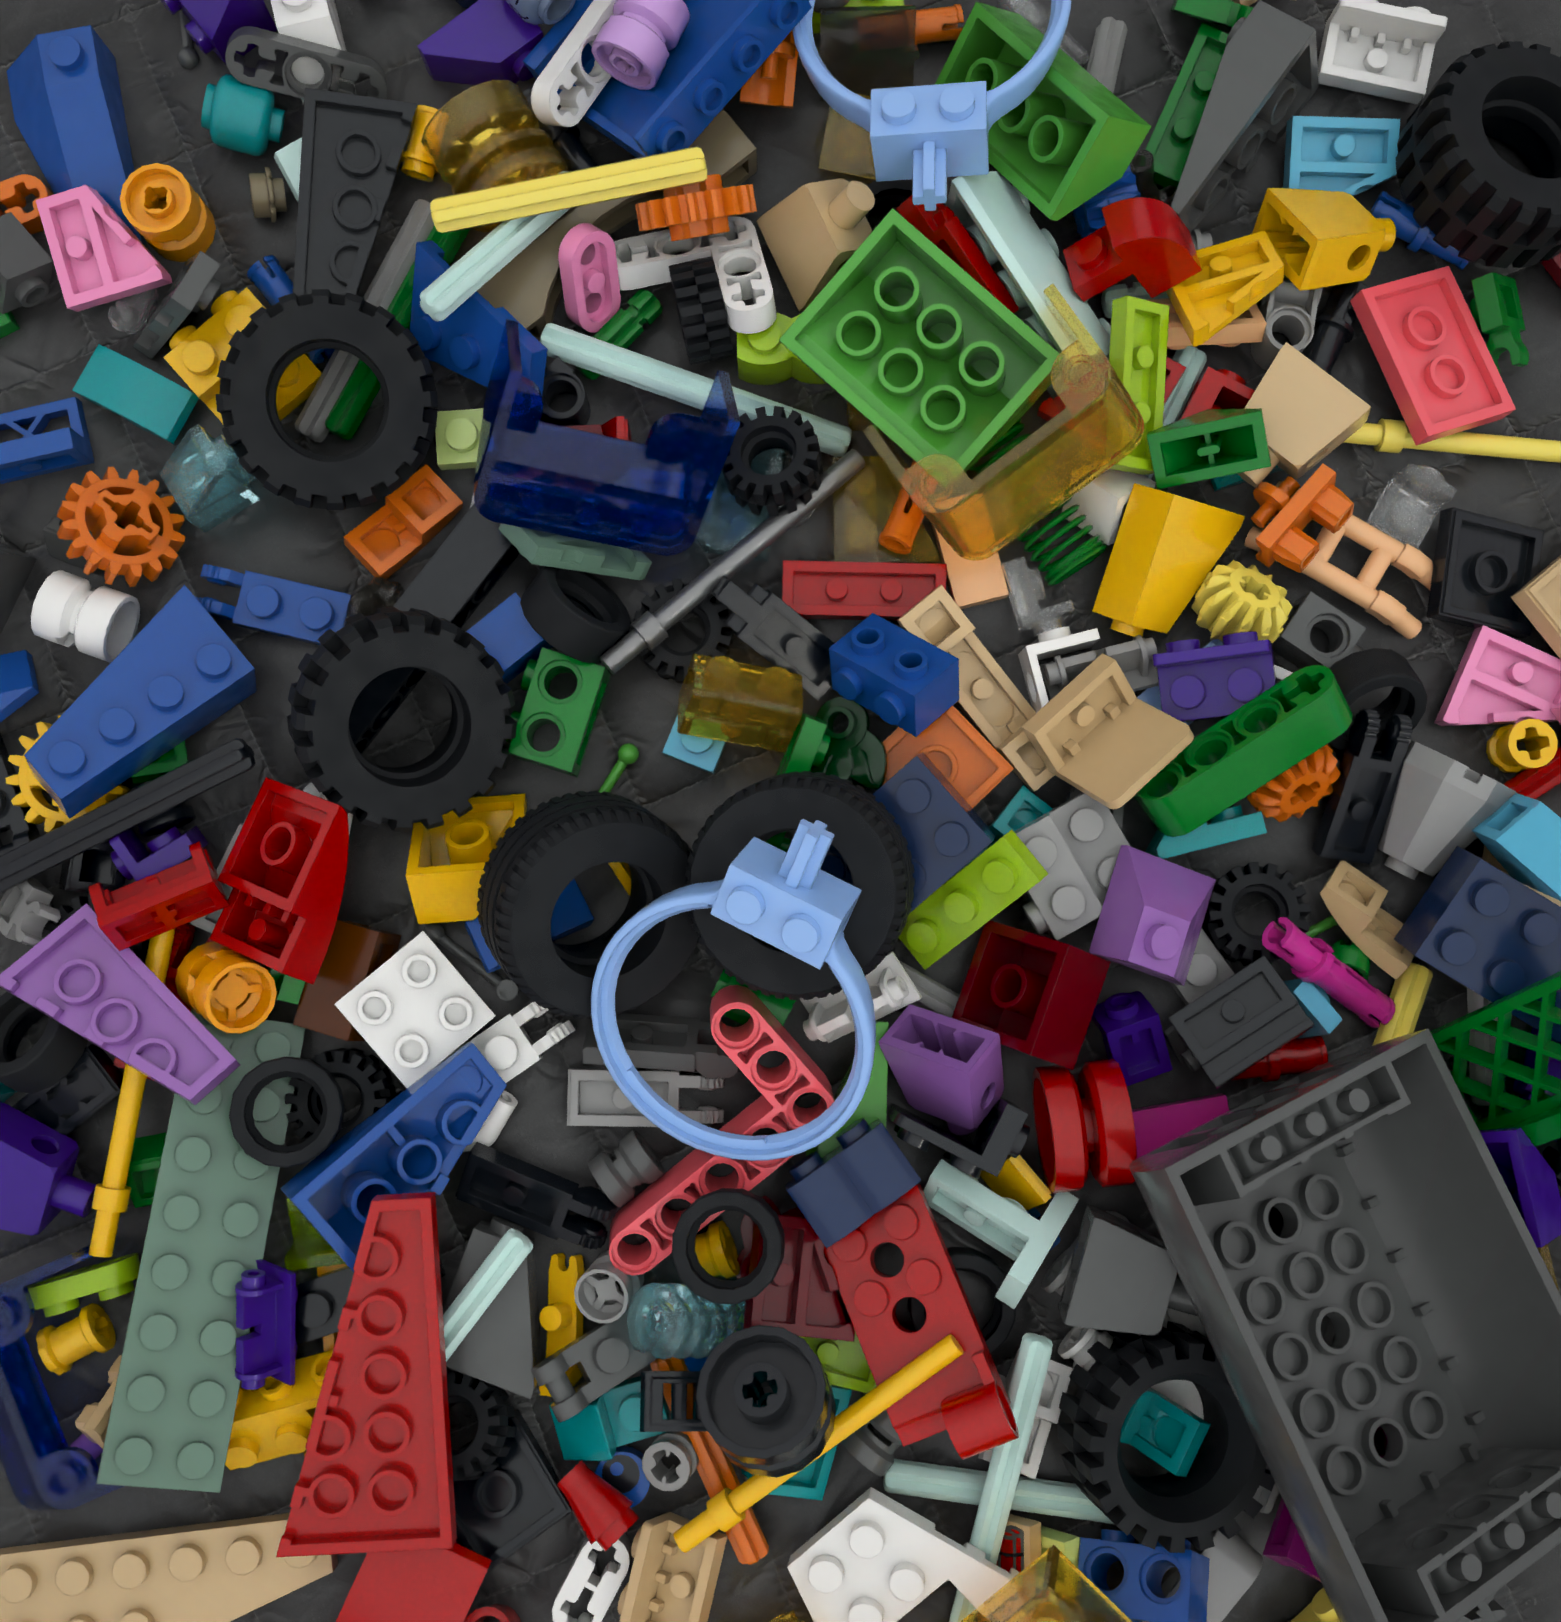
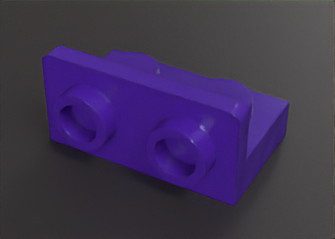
M1255 631L1222 636L1223 645L1200 648L1199 639L1166 643V653L1152 655L1153 665L1158 671L1162 711L1182 722L1227 717L1276 685L1272 643L1269 640L1258 641V634Z

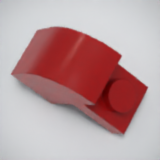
M1128 198L1103 207L1102 213L1106 225L1063 250L1073 290L1083 302L1132 274L1150 297L1154 298L1202 271L1188 228L1172 207L1163 201L1153 198Z

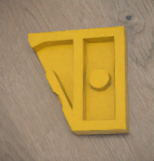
M1265 230L1196 250L1202 271L1166 290L1193 347L1205 343L1283 283L1284 264Z

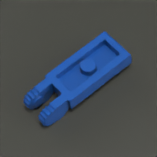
M203 564L200 575L202 578L216 585L241 588L237 605L235 607L209 597H195L210 616L231 620L232 623L239 627L316 645H321L317 639L327 630L332 629L334 632H337L347 625L345 619L351 617L356 599L352 595L247 570L243 574L231 569Z

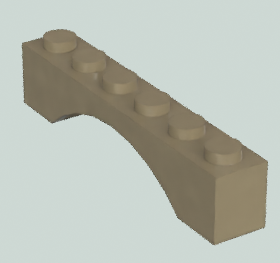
M724 109L719 112L689 146V148L695 146L702 148L706 160L707 175H721L723 188L740 186L757 172V148ZM663 190L570 208L550 226V229L529 244L478 289L477 292L494 308L504 307L540 341L546 324L553 323L557 305L563 294L558 253L560 244L567 232L578 224L590 223L610 235L632 220L637 219L636 203L664 198Z

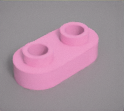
M581 223L571 228L564 236L559 248L558 261L565 311L568 318L584 330L596 333L620 309L621 294L616 248L612 237L608 233L590 223Z

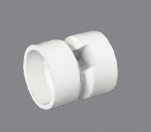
M58 570L47 577L38 590L31 612V629L34 635L68 648L76 645L78 651L111 663L134 639L140 618V604L138 599L132 595L107 586L94 589L91 587L89 580L63 570Z

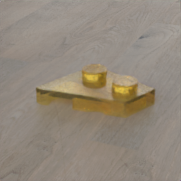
M862 456L866 466L832 494L834 561L939 563V553L923 523H921L912 545L913 548L909 554L894 553L879 543L880 533L884 530L902 484L887 456ZM832 457V465L842 457Z

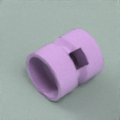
M616 0L613 5L614 15H611L609 20L600 29L592 44V54L598 64L618 81L639 90H650L655 87L666 66L669 57L668 51L677 46L690 20V12L683 0Z

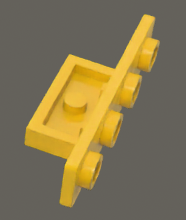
M333 1349L295 1360V1384L291 1386L270 1376L265 1378V1385L263 1387L247 1390L241 1387L240 1381L225 1463L230 1471L251 1467L256 1463L290 1454H299L307 1450L305 1446Z

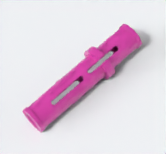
M1286 917L1278 918V924L1285 928L1286 931L1274 921L1270 922L1262 934L1263 946L1293 967L1291 968L1292 973L1300 980L1307 983L1313 982L1328 995L1348 1010H1351L1372 1028H1379L1380 1026L1379 1021L1373 1018L1371 1014L1384 1025L1392 1019L1395 1013L1394 1000L1379 989H1376L1348 965L1337 959L1332 954L1334 952L1333 948L1325 941L1306 935Z

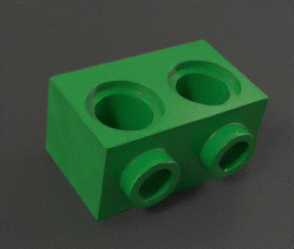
M542 647L538 660L531 658L523 675L521 689L527 691L522 710L521 712L514 710L511 714V717L517 721L516 738L506 739V742L510 743L508 751L512 756L578 778L611 676L607 668L595 663L581 662L563 653ZM560 673H571L577 678V687L574 693L564 699L552 697L550 694V684L553 678ZM545 724L558 726L560 740L556 747L546 752L537 751L533 744L535 731Z

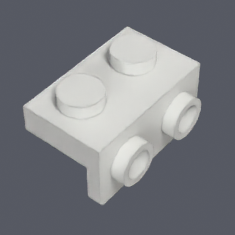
M1339 0L1325 24L1318 59V83L1418 105L1426 93L1435 44L1445 32L1448 18L1431 14L1429 10L1416 6L1403 8L1379 3L1377 0Z

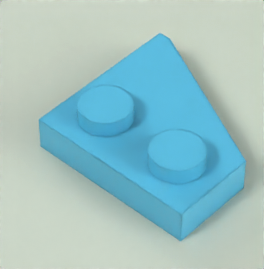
M1292 116L1287 121L1283 188L1340 191L1351 194L1354 197L1390 180L1397 175L1396 156L1398 155L1397 143L1400 134V119Z

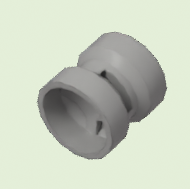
M609 1250L596 1258L577 1281L574 1289L575 1303L579 1311L591 1321L596 1323L616 1321L625 1313L631 1302L642 1290L644 1274L631 1276L615 1268L610 1261Z

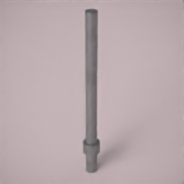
M851 449L829 467L824 474L820 475L822 483L818 491L810 488L812 499L806 505L797 498L795 500L797 511L788 514L786 505H783L778 509L779 516L766 519L654 613L651 614L649 611H646L630 624L632 631L599 657L606 668L614 675L645 648L652 651L669 637L666 631L711 595L710 592L723 576H726L728 579L734 576L866 466L862 456L856 450Z

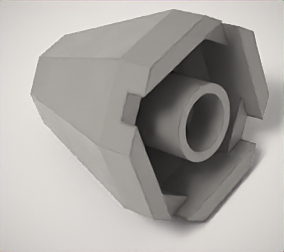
M1409 740L1410 744L1403 761L1391 809L1377 849L1389 855L1384 863L1385 866L1415 880L1419 871L1432 877L1439 872L1457 846L1465 849L1477 838L1472 830L1496 812L1517 792L1484 774L1481 777V774L1446 755L1418 742Z

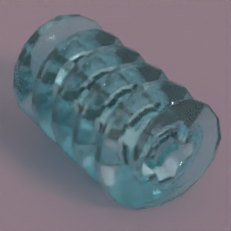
M653 1282L642 1286L632 1298L627 1318L629 1339L634 1350L642 1353L650 1352L659 1359H669L672 1357L678 1359H686L688 1357L702 1359L709 1357L713 1348L729 1335L743 1330L746 1301L738 1304H714L695 1295L686 1284Z

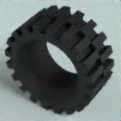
M1168 1321L1167 1329L1162 1326L1159 1335L1155 1336L1142 1334L1139 1336L1133 1333L1112 1331V1336L1117 1345L1109 1349L1097 1341L1087 1350L1096 1361L1091 1368L1086 1371L1076 1364L1069 1378L1079 1385L1076 1396L1062 1392L1059 1408L1071 1418V1423H1057L1058 1440L1070 1450L1061 1454L1066 1469L1077 1478L1074 1483L1082 1493L1127 1536L1131 1534L1142 1545L1155 1549L1158 1541L1170 1553H1185L1186 1538L1201 1551L1215 1546L1211 1532L1216 1529L1230 1539L1242 1530L1234 1518L1243 1510L1254 1519L1263 1505L1255 1500L1253 1496L1259 1486L1272 1492L1275 1481L1270 1470L1266 1468L1265 1459L1209 1339L1196 1330L1192 1331L1182 1324ZM1168 1380H1187L1193 1382L1202 1400L1203 1420L1211 1425L1187 1476H1175L1171 1472L1151 1477L1128 1473L1121 1456L1120 1434L1124 1420L1131 1407L1145 1391L1158 1383Z

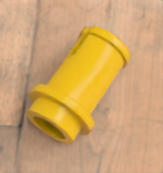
M418 105L407 149L404 151L401 160L403 162L401 171L404 174L418 180L432 182L434 174L441 172L442 166L438 163L446 126L450 120L449 115L430 106Z

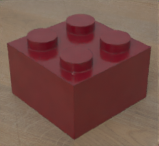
M989 920L984 925L952 1018L998 1033L1002 1045L1073 1070L1111 962L1070 944Z

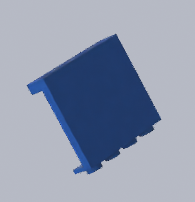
M576 0L570 12L561 21L555 23L522 61L535 79L539 77L593 0ZM683 0L690 12V20L677 46L668 51L669 57L666 66L655 87L650 90H639L611 77L582 120L636 158L689 148L812 8L808 0ZM589 43L585 45L581 56L582 66L587 74L592 71L595 62L592 47ZM558 89V91H557L558 95L560 94V92H561L563 89Z

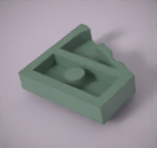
M543 505L505 511L499 526L500 532L517 548L523 557L534 565L643 580L652 564V561L618 527L616 531H606L598 528L600 521L570 510L566 516L547 509Z

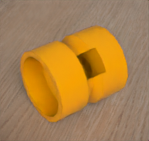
M154 163L141 166L128 176L122 185L120 195L122 212L130 224L158 254L167 260L185 262L199 251L205 253L214 240L216 231L214 216L181 172L170 165Z
M209 942L194 948L185 955L177 969L175 983L178 995L183 1002L214 1027L226 1033L241 1034L255 1029L268 1018L274 1008L277 991L275 980L268 970L252 959L217 942Z

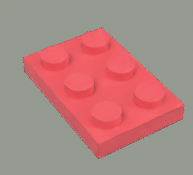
M1449 266L1362 289L1350 300L1416 446L1504 419L1516 410Z

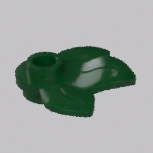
M835 697L828 700L821 706L816 717L827 724L824 734L830 736V744L820 767L812 765L810 772H822L828 776L833 774L840 779L846 780L852 778L866 787L878 790L885 779L887 754L883 742L869 731L870 722L866 709L853 700L850 701L843 697ZM845 714L848 717V727L844 732L836 733L833 729V721L838 715ZM791 731V732L789 733V735L787 736V739H786V742H785V745H784L783 754H784L785 749H786V747H787V744H788V741H789L790 736H791V734H792V731Z

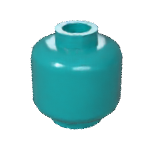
M225 74L218 80L217 85L207 84L202 107L201 127L209 130L211 140L219 147L251 156H261L267 150L269 141L280 143L284 127L285 110L275 107L276 98L273 91L246 85L238 81L233 75Z

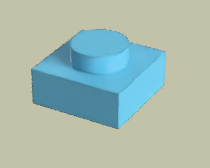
M682 702L662 753L665 756L714 775L734 723Z
M1299 978L1283 981L1297 999L1305 1014L1314 1023L1313 1028L1298 1038L1328 1035L1343 1020L1330 1005V998L1327 993L1313 982H1303Z

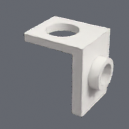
M1069 626L1048 630L1037 635L1039 643L1025 646L1018 654L1031 706L1036 713L1049 702L1038 661L1092 647L1100 640L1098 628L1071 634Z

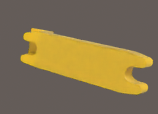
M557 1253L551 1256L548 1275V1306L544 1307L539 1315L540 1324L547 1331L546 1358L583 1335V1314L579 1311L574 1296L576 1283L585 1273L583 1256L581 1254L569 1258L568 1268L565 1266L564 1253ZM577 1364L565 1372L572 1386L582 1377ZM546 1385L539 1386L541 1396L552 1397Z

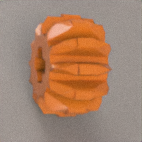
M1326 744L1247 796V800L1256 811H1261L1266 818L1273 817L1279 823L1286 821L1292 815L1298 819L1301 818L1307 809L1312 806L1318 807V801L1323 796L1333 792L1331 784L1341 775L1336 766L1338 760L1332 754L1333 750Z

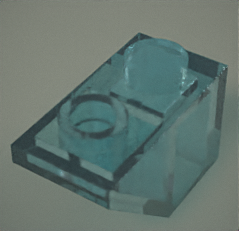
M197 424L187 431L163 467L160 476L186 519L206 533L259 501L260 498L251 485V482L257 478L252 474H248L238 462L239 457L232 446L227 444L225 437L220 435L214 438Z

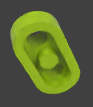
M138 1253L127 1254L62 1273L25 1287L30 1310L43 1309L45 1317H52L79 1307V1298L98 1292L100 1301H105L134 1291L133 1280L137 1279L140 1267Z

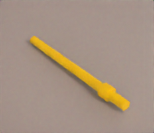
M176 928L152 937L149 940L145 965L164 985ZM126 1063L103 1181L95 1186L91 1206L97 1212L88 1254L94 1257H112L120 1214L127 1212L131 1188L126 1186L147 1076Z
M952 1334L947 1335L836 1415L834 1429L822 1453L812 1462L963 1355L964 1351ZM800 1471L777 1478L753 1475L734 1490L729 1488L723 1489L706 1502V1510L674 1532L673 1536L676 1544L681 1551L687 1553L719 1529L727 1532L745 1519V1511Z

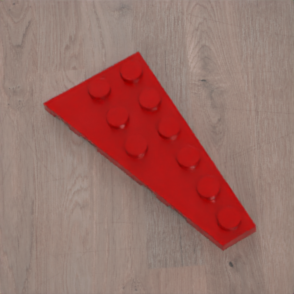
M435 1192L376 1195L371 1201L353 1267L354 1275L346 1304L342 1308L337 1327L339 1331L332 1356L326 1368L305 1446L307 1449L299 1480L293 1491L289 1506L291 1507L276 1557L450 1549L455 1544L457 1530Z

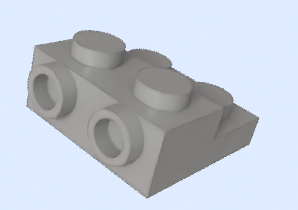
M1082 792L1014 831L1048 872L1046 877L1026 892L1030 902L1022 906L1038 935L1048 931L1050 937L1057 941L1099 918L1121 845L1130 846L1109 808Z

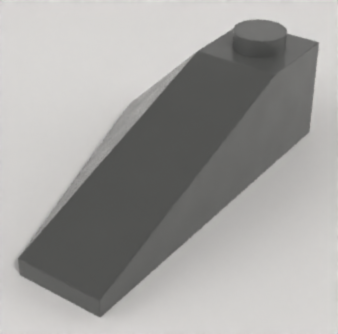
M1259 0L1247 18L1241 17L1234 24L1227 37L1226 47L1171 204V207L1190 232L1222 200L1229 187L1230 177L1237 169L1246 174L1256 164L1258 156L1256 153L1261 143L1266 138L1276 142L1286 132L1287 121L1292 116L1299 115L1319 87L1316 29Z

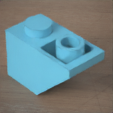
M1515 793L1496 812L1472 831L1512 878L1561 901V818L1541 801Z

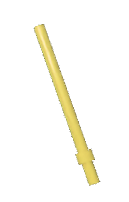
M1380 419L1377 424L1365 423L1343 442L1372 445L1377 452L1400 453L1404 448L1561 463V441L1459 432L1416 446L1405 421Z

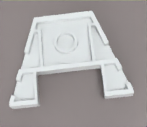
M872 1487L791 1554L787 1565L813 1622H897L947 1580L951 1581L988 1622H994L1029 1593V1580L1024 1574L1012 1567L1007 1572L985 1559L986 1553L972 1544L966 1542L962 1546L935 1530V1523Z

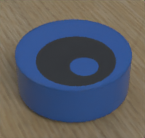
M619 1446L616 1448L613 1459L598 1462L595 1473L634 1502L630 1506L632 1508L645 1498L650 1482L646 1479L642 1468L643 1453L633 1447Z

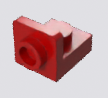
M1208 366L1198 379L1179 420L1207 409H1244L1255 390L1245 386V380L1238 374L1226 369L1215 370Z

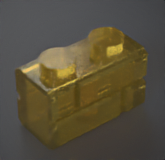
M693 653L687 670V676H685L679 692L677 732L751 747L758 746L763 749L785 753L792 739L793 731L796 730L802 716V675L789 672L782 667L772 666L766 668L736 662L726 656L710 657Z

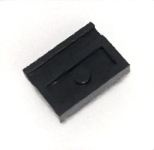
M1265 956L1254 961L1168 1017L1169 1022L1201 1068L1206 1072L1216 1089L1314 1026L1313 1021L1305 1014L1297 999Z

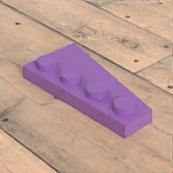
M87 903L0 974L1 988L193 1105L200 1102L240 1066L239 1062L129 947L119 951L99 928L96 919L97 915Z

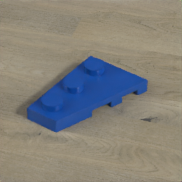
M433 240L417 242L410 332L417 339L425 357L524 406L541 403L548 349L504 307L494 308L477 291L443 321H434L428 314L424 313L419 305L421 301L420 293L451 266L443 260L445 252Z

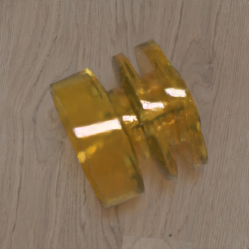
M510 80L487 81L472 86L453 97L432 117L425 127L421 141L427 156L442 180L452 185L451 191L453 195L568 171L567 163L561 153L554 149L553 140L550 135L539 128L538 119L520 87ZM502 222L473 227V229L482 233L491 232Z

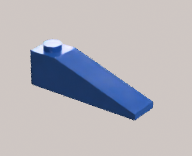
M469 1042L333 1143L280 1189L354 1273L353 1267L373 1198L376 1195L420 1192H435L436 1196L437 1194L441 1195L450 1180L448 1178L450 1172L466 1146L474 1141L507 1084L472 1042Z

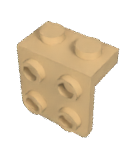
M1103 653L1021 727L1049 772L1109 809H1118L1132 799L1139 790L1173 761L1194 739V734L1189 725L1138 699L1117 661Z

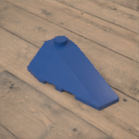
M91 25L36 35L7 70L14 120L54 194L83 185L97 190L147 248L145 238L130 224L122 212L120 203L122 185L128 176L134 172L114 55Z

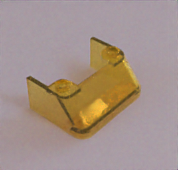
M1051 284L1043 291L1045 303L1073 342L1057 356L1051 370L1053 388L1066 406L1063 411L973 479L969 478L957 461L942 454L926 456L909 468L888 438L877 427L871 424L863 430L865 436L913 502L959 556L967 560L982 561L995 555L1131 454L1139 446L1144 434V420L1139 409L1106 355L1054 284Z

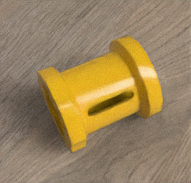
M1526 719L1514 725L1509 724L1497 728L1486 743V754L1490 763L1497 766L1502 772L1517 773L1527 768L1535 769L1547 765L1557 752L1558 739L1555 731L1548 723L1539 719ZM1517 742H1524L1526 751H1518Z
M91 1303L81 1308L78 1317L58 1327L48 1325L39 1330L36 1335L38 1354L43 1364L50 1372L60 1376L72 1369L73 1362L95 1351L105 1353L114 1348L116 1335L113 1324L105 1310L98 1304Z

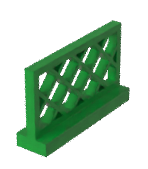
M1561 971L1430 1031L1439 1050L1454 1055L1453 1072L1450 1071L1463 1099L1464 1093L1490 1102L1489 1115L1479 1120L1468 1107L1479 1130L1521 1128L1535 1147L1561 1138V1079L1547 1074L1549 1057L1561 1061V1044L1551 1041L1553 1023L1561 1025V1008L1555 1007L1557 990L1561 989ZM1516 1009L1539 1017L1538 1036L1512 1027V1011ZM1471 1029L1496 1037L1494 1054L1469 1045ZM1509 1042L1536 1052L1534 1069L1507 1059ZM1467 1061L1493 1070L1491 1086L1466 1077ZM1506 1075L1533 1085L1531 1099L1525 1100L1504 1092Z

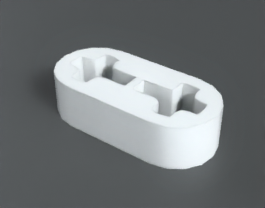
M625 1533L612 1545L616 1548L614 1559L619 1564L612 1561L608 1562L600 1577L592 1573L598 1555L592 1549L602 1551L603 1549L596 1541L591 1545L586 1537L557 1592L552 1608L553 1622H602L630 1565L632 1556L631 1543ZM584 1587L592 1591L587 1606L589 1613L583 1612L578 1619L573 1618L569 1615L571 1605L567 1601L575 1603Z

